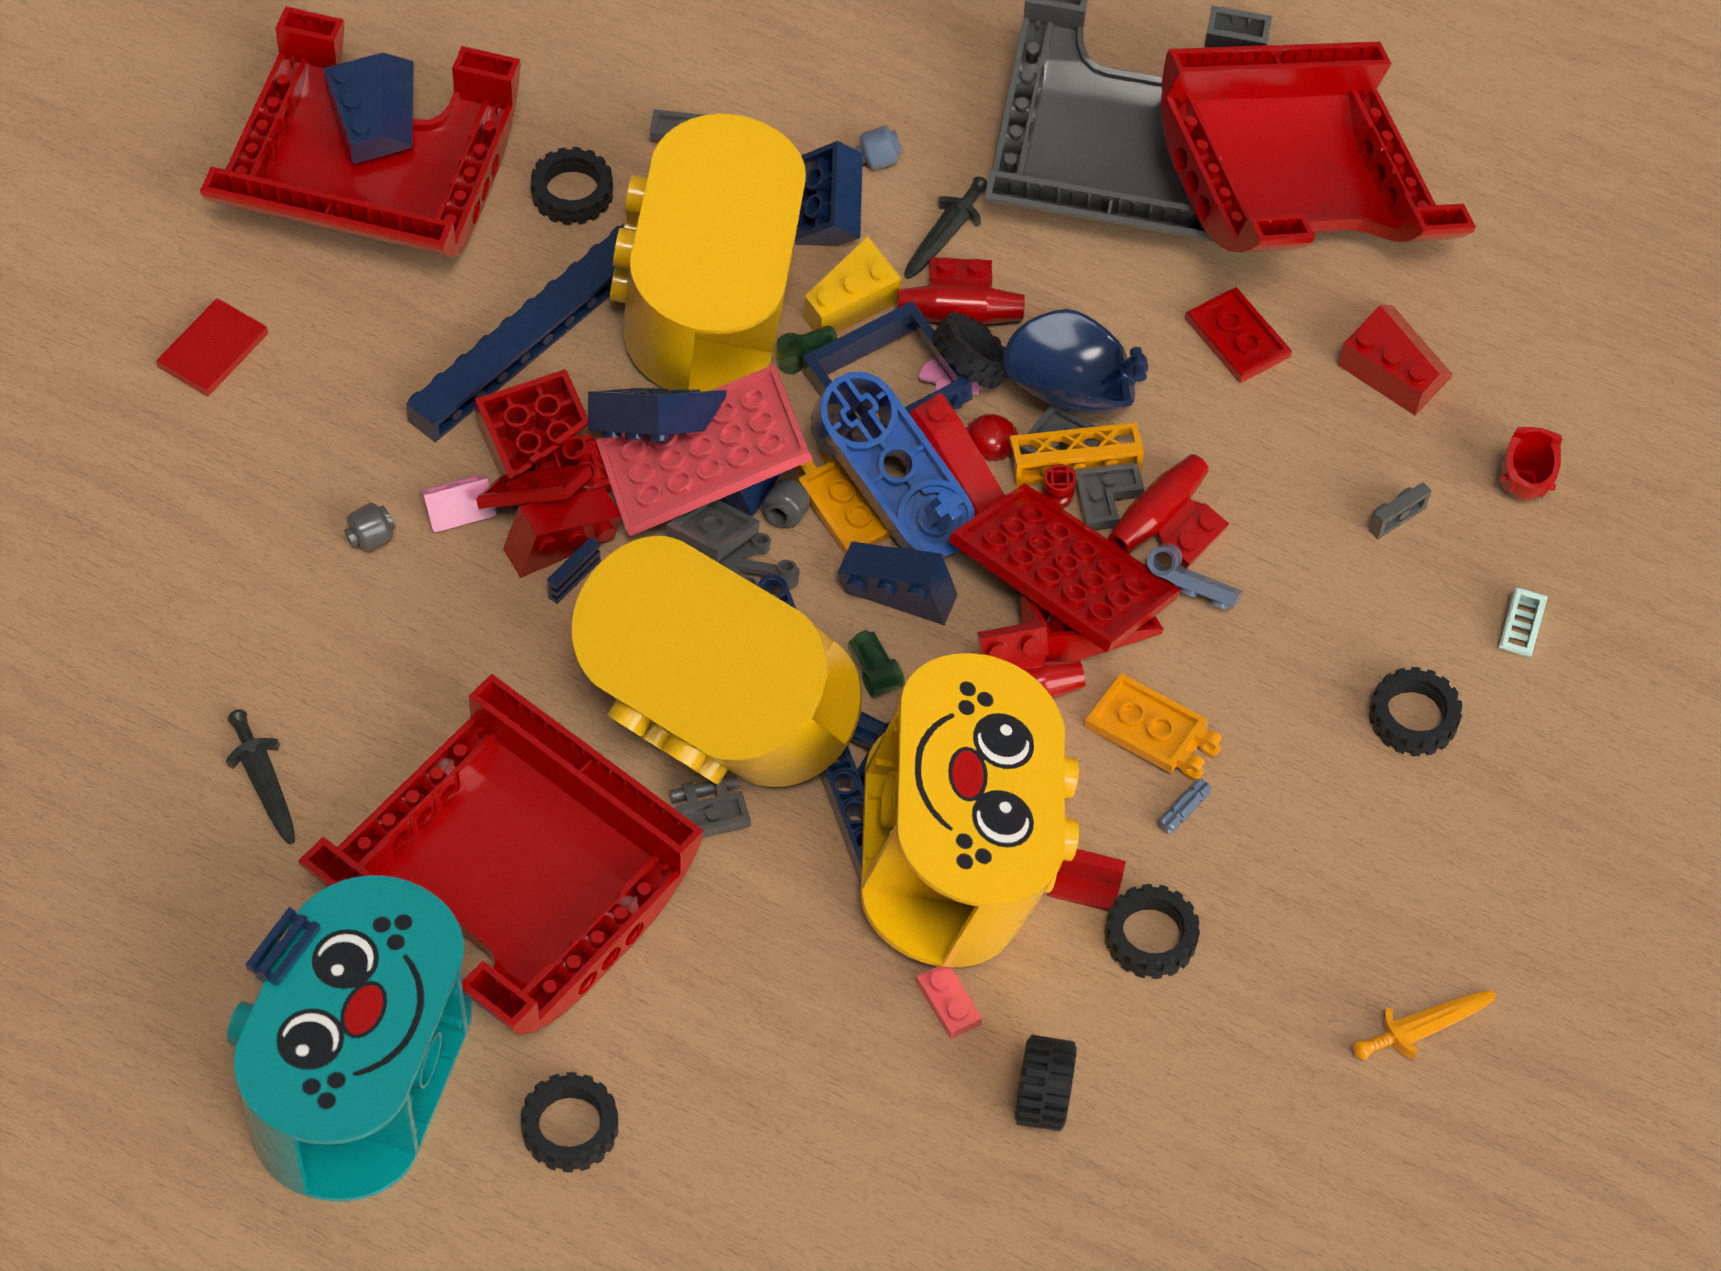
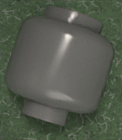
M788 479L779 480L766 495L762 503L763 512L766 518L775 526L783 528L794 527L807 512L810 506V496L807 490L798 482Z
M368 503L347 516L349 528L345 529L344 533L353 548L359 545L362 550L369 552L390 541L393 536L392 530L396 527L383 505L378 507L375 503Z

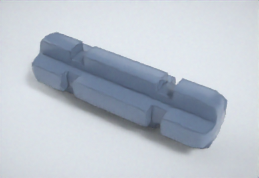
M1201 778L1196 779L1190 785V789L1185 790L1170 806V810L1165 811L1159 818L1158 826L1160 829L1168 834L1173 833L1180 826L1179 823L1184 822L1200 805L1199 802L1204 801L1210 794L1211 786L1209 783Z

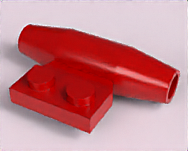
M930 257L929 285L898 289L897 308L913 301L926 320L941 323L952 312H958L959 315L964 313L970 319L974 318L984 325L1018 321L1024 318V294L992 288V260Z
M1190 454L1163 472L1127 508L1108 536V540L1127 553H1130L1157 534L1161 544L1171 543L1180 549L1182 553L1181 566L1188 569L1229 525L1224 518L1206 503L1203 504L1191 500L1209 472L1207 463L1200 456Z
M1044 620L977 632L979 654L1005 660L1026 671L1047 690L1052 699L1085 687V674L1080 660L1045 661L1049 651L1047 626Z

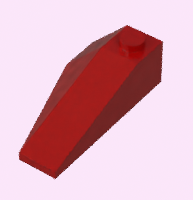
M942 393L934 396L909 413L968 495L974 508V516L1005 496L961 419ZM898 458L902 465L905 466L904 462L900 458Z
M1021 593L1022 624L1044 620L1047 626L1049 655H1047L1045 661L1082 660L1106 652ZM1154 616L1113 649L1160 635L1164 628L1157 617Z

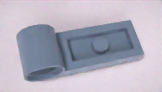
M1164 543L1150 552L1147 559L1150 571L1159 577L1172 581V584L1179 586L1180 592L1192 597H1197L1198 594L1210 598V604L1222 609H1228V606L1234 607L1239 603L1242 590L1181 567L1182 553L1176 545ZM1159 552H1166L1171 556L1172 566L1170 568H1165L1159 564Z

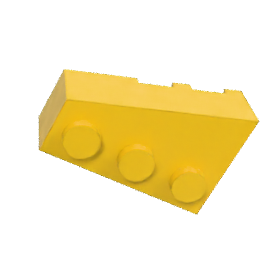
M867 236L805 295L804 320L821 341L897 304L898 289H901L902 278Z

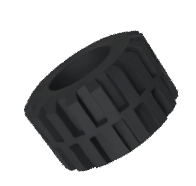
M1030 1035L1026 1041L1014 1117L1017 1125L1059 1132L1063 1129L1067 1119L1076 1063L1077 1048L1075 1041Z

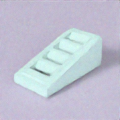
M1518 587L1514 589L1498 649L1531 658L1548 596ZM1518 605L1535 609V612L1533 614L1517 609ZM1515 615L1532 620V624L1515 620ZM1512 626L1530 631L1529 636L1512 631ZM1509 637L1527 642L1526 648L1508 643Z

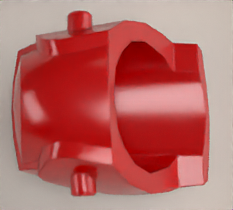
M1517 427L1507 446L1503 459L1502 472L1499 477L1502 488L1513 497L1522 501L1533 500L1537 497L1543 498L1548 490L1555 491L1556 484L1554 482L1558 477L1561 467L1562 435L1539 427Z

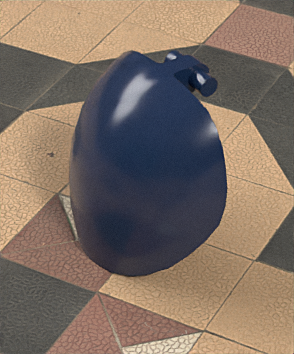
M1070 309L1050 311L1025 322L1009 339L1003 358V366L1008 377L1026 392L1052 406L1084 414L1110 413L1131 406L1135 400V383L1146 380V372L1149 368L1147 357L1143 354L1140 347L1131 348L1130 357L1128 358L1119 340L1108 329L1091 317Z

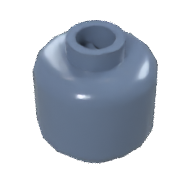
M886 126L862 133L860 136L861 145L856 146V150L863 153V163L867 162L872 170H879L896 164L899 160V154L903 153L896 131H890Z

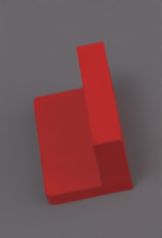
M1077 849L1071 861H1062L1057 872L1054 887L1050 893H1047V896L1109 912L1110 907L1114 906L1115 900L1118 897L1126 861Z

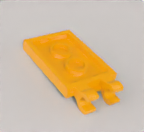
M821 451V455L827 464L816 468L811 460L794 468L799 476L797 482L807 490L810 496V505L844 555H846L851 542L877 545L893 537L837 459Z
M1120 673L1085 719V727L1171 774L1178 767L1192 781L1200 778L1204 773L1201 767L1204 765L1205 760L1193 754L1196 748L1199 746L1206 755L1213 758L1222 748L1219 743L1223 736L1206 728L1207 718L1123 673Z

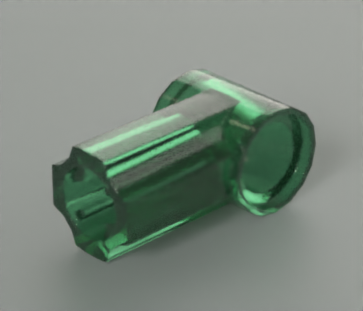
M828 325L802 335L796 333L781 335L777 340V368L781 372L790 375L800 372L804 368L803 356L838 339L834 328Z
M865 630L859 632L848 642V648L862 671L864 686L872 698L905 685L900 665L894 658H889L874 631L869 632Z

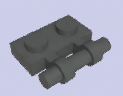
M736 775L723 777L719 785L712 781L694 785L693 782L683 783L681 788L669 790L672 804L681 801L686 802V804L675 806V809L704 830L703 838L751 826L750 815L742 791L728 794V790L739 788ZM711 794L716 795V797L698 801V797Z

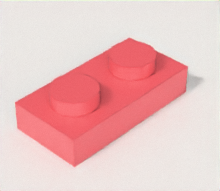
M937 966L917 976L916 983L950 1039L982 1024L981 1015L952 968Z

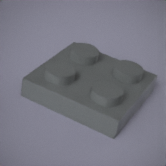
M716 500L672 520L666 525V536L678 539L718 562L758 533L760 521Z

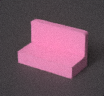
M481 473L419 490L422 503L427 508L432 530L439 532L494 517L496 515L495 507L479 509L476 501L478 495L489 486L487 477Z

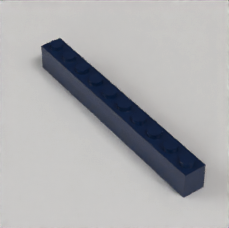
M624 224L615 227L610 235L601 243L593 245L588 253L578 262L571 263L566 271L556 280L549 281L538 295L526 300L521 309L511 317L508 316L503 319L498 328L489 335H484L480 338L476 346L470 351L458 356L453 365L443 373L440 372L435 375L431 383L424 389L412 394L406 403L408 422L436 443L475 410L476 398L497 392L610 297L615 269L613 257L619 228H624Z

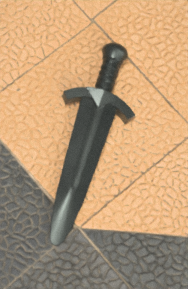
M975 177L971 187L962 198L954 196L938 197L939 209H945V211L907 264L904 272L906 279H911L930 262V257H935L969 218L974 223V226L981 225V217L972 204L980 194L986 192L988 182L985 178Z
M236 709L228 715V722L235 728L241 745L226 759L227 766L234 769L240 761L242 762L279 835L286 843L292 844L295 842L293 823L267 750L278 751L280 747L279 741L275 738L254 739L247 723V712L242 709Z

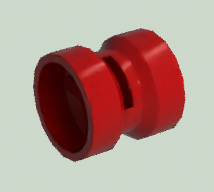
M1052 465L1045 471L1041 494L1061 508H1066L1073 501L1076 483L1075 472L1066 465Z

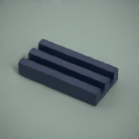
M593 538L588 539L547 579L548 598L558 604L601 562V558L598 557L600 555V550H598L600 548L599 542Z
M288 907L246 962L247 970L278 987L321 930L320 924L315 921L311 923L303 914L299 916L295 913L294 909ZM292 923H294L288 930V932L285 934V936L278 943V945L275 947V949L272 951V953L269 955V957L266 959V961L260 967V964L263 962V960L266 958V956L269 954L272 948L276 945V943L279 941V939L282 937V935L285 933L288 927ZM300 930H306L274 973L269 972L289 948V945Z

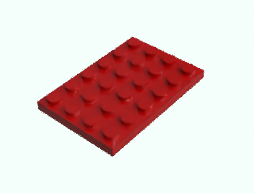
M1023 483L954 530L949 539V543L957 547L963 554L977 561L989 572L1000 577L1015 590L1033 600L1042 609L1053 614L1068 627L1076 630L1095 646L1106 652H1109L1174 602L1181 590L1168 580L1153 574L1145 564L1026 483Z

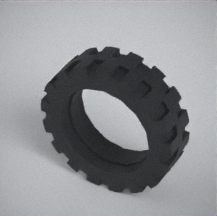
M566 147L559 148L558 152H548L543 160L539 159L536 162V169H532L531 195L534 206H538V212L542 216L547 215L550 221L555 223L561 221L563 225H571V223L577 222L578 225L586 224V221L589 219L592 221L596 220L601 212L605 213L608 210V203H611L613 200V176L611 167L609 165L606 166V160L602 156L597 157L594 151L589 149L583 151L581 147H573V149L568 150ZM578 172L594 179L598 186L589 196L577 200H566L550 193L547 189V184L554 177L562 173Z
M952 312L934 330L933 341L938 345L936 348L940 354H944V359L950 365L953 364L958 373L966 375L969 381L977 382L979 386L984 388L988 386L989 389H994L1007 377L1003 366L1006 347L1001 345L1002 342L997 336L994 337L990 333L991 330L986 326H981L976 319H970L964 313L959 315L958 312Z
M1411 667V670H1405V668L1397 669L1395 674H1387L1383 678L1382 683L1379 682L1375 689L1369 714L1370 723L1374 724L1373 731L1376 736H1381V742L1387 747L1391 745L1396 748L1395 751L1404 754V752H1407L1415 757L1420 756L1421 753H1426L1427 756L1435 754L1437 749L1443 750L1448 746L1449 741L1455 737L1460 724L1462 701L1458 700V691L1455 687H1450L1448 679L1444 676L1441 678L1436 676V672L1433 670L1421 671V667ZM1414 692L1425 695L1440 708L1443 716L1442 723L1431 730L1416 731L1408 729L1399 724L1391 715L1388 707L1389 701L1401 693Z
M1143 884L1142 888L1136 889V887H1132L1127 890L1124 896L1120 894L1116 898L1114 906H1111L1105 926V944L1107 948L1111 949L1110 956L1115 962L1119 961L1123 970L1128 973L1130 970L1136 972L1135 976L1145 978V975L1152 976V979H1161L1163 975L1168 974L1172 976L1178 973L1180 967L1184 969L1189 964L1190 958L1194 956L1200 935L1198 914L1194 915V907L1190 901L1186 902L1183 899V895L1176 890L1174 893L1169 891L1167 886L1159 885L1158 888L1152 887V884ZM1141 910H1157L1167 914L1177 923L1181 931V939L1173 949L1163 953L1142 951L1131 944L1124 934L1123 925L1125 920L1131 914Z
M566 1072L567 1076L555 1074L550 1076L549 1080L545 1083L543 1080L535 1086V1091L533 1093L529 1092L526 1096L525 1106L521 1110L522 1136L527 1150L532 1152V1156L537 1162L543 1161L546 1163L547 1168L554 1171L556 1168L563 1169V1172L571 1173L573 1169L578 1168L584 1171L590 1168V1164L594 1162L600 1163L605 1159V1153L607 1151L611 1152L615 1145V1138L618 1136V1110L613 1095L607 1093V1087L603 1083L599 1082L597 1084L593 1081V1077L586 1074L583 1077L577 1076L576 1072ZM575 1098L584 1100L594 1106L599 1113L600 1125L593 1138L581 1145L567 1147L556 1145L544 1137L539 1126L540 1117L545 1109L557 1100Z

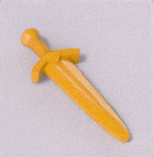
M1491 990L1477 992L1395 1021L1393 1020V1009L1386 1007L1383 1017L1385 1032L1369 1040H1356L1353 1044V1052L1358 1059L1366 1060L1372 1053L1392 1045L1402 1055L1414 1060L1418 1047L1412 1045L1413 1043L1487 1007L1495 1000L1496 993Z

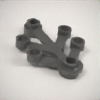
M756 533L751 537V543L734 549L718 561L721 565L756 586L758 585L757 578L752 575H744L741 571L760 575H780L787 582L789 590L795 588L799 583L800 570L796 563L791 560H781L775 565L746 559L756 554L769 552L771 538L765 533Z

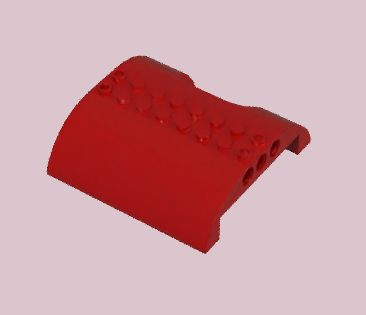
M285 6L275 27L279 54L226 169L210 167L200 189L201 196L213 203L447 257L456 256L462 251L473 233L503 158L516 106L521 59L461 46L452 67L454 93L449 105L440 115L428 120L413 119L412 148L353 164L326 91L323 68L341 63L344 19Z
M1380 41L1168 50L1164 63L1161 87L1162 122L1167 148L1175 171L1197 218L1209 237L1221 248L1236 253L1294 250L1313 243L1316 238L1313 232L1334 230L1366 232L1392 242L1449 240L1465 237L1473 233L1476 226L1464 203L1436 205L1377 90L1392 65Z
M491 674L468 696L471 717L339 846L336 847L323 836L298 862L300 866L327 887L355 877L388 876L412 882L433 893L454 914L462 934L483 949L494 963V968H492L482 960L462 981L463 993L513 1032L528 1034L545 1027L570 1009L646 931L683 880L700 846L704 830L498 677Z

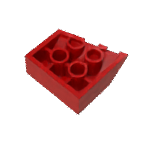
M1379 305L1344 342L1338 363L1339 367L1414 416L1421 411L1452 376L1449 369L1393 305Z
M566 369L475 399V415L498 471L508 481L517 478L564 444L570 437L575 436L588 426V416Z

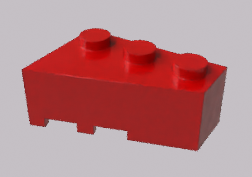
M605 488L572 494L568 499L521 505L518 507L503 550L519 577L522 578L569 558L590 538H593L600 544L613 539L622 517Z

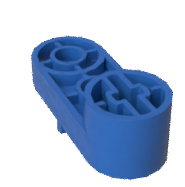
M849 372L837 377L819 397L810 417L811 433L817 445L828 456L840 462L901 548L942 553L944 559L953 556L959 549L949 543L952 532L959 528V516H961L960 526L975 517L974 508L968 495L895 393L882 379L867 372ZM827 412L829 413V415H830L831 418L833 419L831 423H830V421H829ZM857 412L860 415L861 420L857 418L856 420L851 422L846 416L847 414L851 416L852 414ZM876 412L878 413L880 420L875 415ZM887 456L900 458L906 466L905 477L894 478L890 476L884 469V458Z

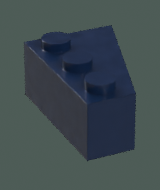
M851 542L837 572L846 593L944 626L958 595L942 553Z

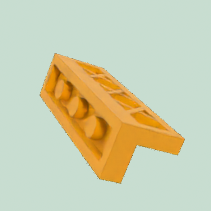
M1136 422L1010 436L1009 439L1014 459L1013 479L1015 486H1020L1023 483L1028 485L1043 483L1045 471L1056 464L1066 465L1074 471L1077 469L1138 462L1140 473L1142 472L1144 448ZM1131 434L1133 442L1122 444L1114 439L1118 435ZM1094 438L1102 443L1099 446L1089 447L1083 441ZM1054 442H1064L1069 447L1066 450H1057L1051 447ZM1031 445L1038 450L1035 453L1021 455L1019 446Z

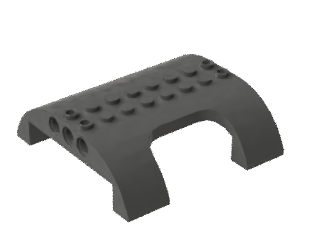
M1025 0L1024 18L993 170L990 169L984 201L1213 241L1197 218L1169 155L1162 122V77L1109 68L1096 63L1088 55L1083 41L1088 0ZM1212 5L1204 48L1267 45L1272 16Z

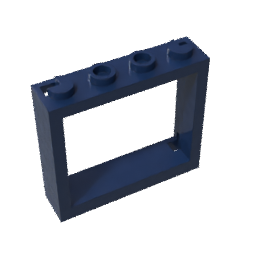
M913 301L803 356L804 375L819 396H821L832 383L828 374L915 331L952 383L906 406L907 412L911 413L915 408L939 393L944 395L953 409L962 408V404L972 400V382L967 379L966 375L958 373L955 370L956 367L953 364L950 365L944 359V354H940L936 348L938 345L933 341L934 329ZM855 413L851 416L846 415L851 422L858 418Z

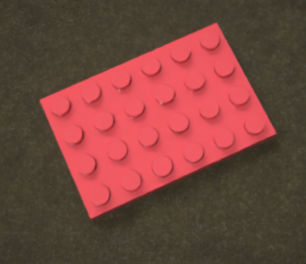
M775 364L713 389L726 390V398L705 431L669 434V440L650 441L647 434H645V439H625V433H621V437H599L596 439L625 529L629 536H633L813 460Z

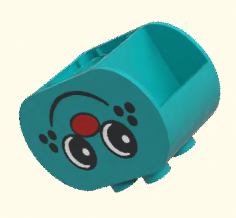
M361 876L346 879L324 888L305 902L296 914L299 916L303 914L311 923L313 921L319 923L321 930L278 987L256 975V979L264 983L255 1003L239 1002L228 1026L227 1042L236 1046L234 1052L236 1082L258 1158L266 1170L286 1188L303 1196L318 1200L342 1202L368 1198L392 1187L407 1174L418 1155L471 1024V998L463 993V978L460 971L464 958V940L457 919L437 896L425 888L403 879L388 876ZM300 930L289 945V948L269 972L274 973L306 930ZM280 940L276 943V945L272 948V950L260 964V967L266 961V959L269 957V955L272 953L275 947L278 945Z

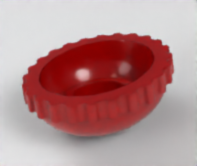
M985 414L969 422V426L966 429L984 460L998 462V460H1005L1006 457H1010L1012 454L1009 443L1010 436L1019 435L1017 428L1013 426L1012 422L997 414Z

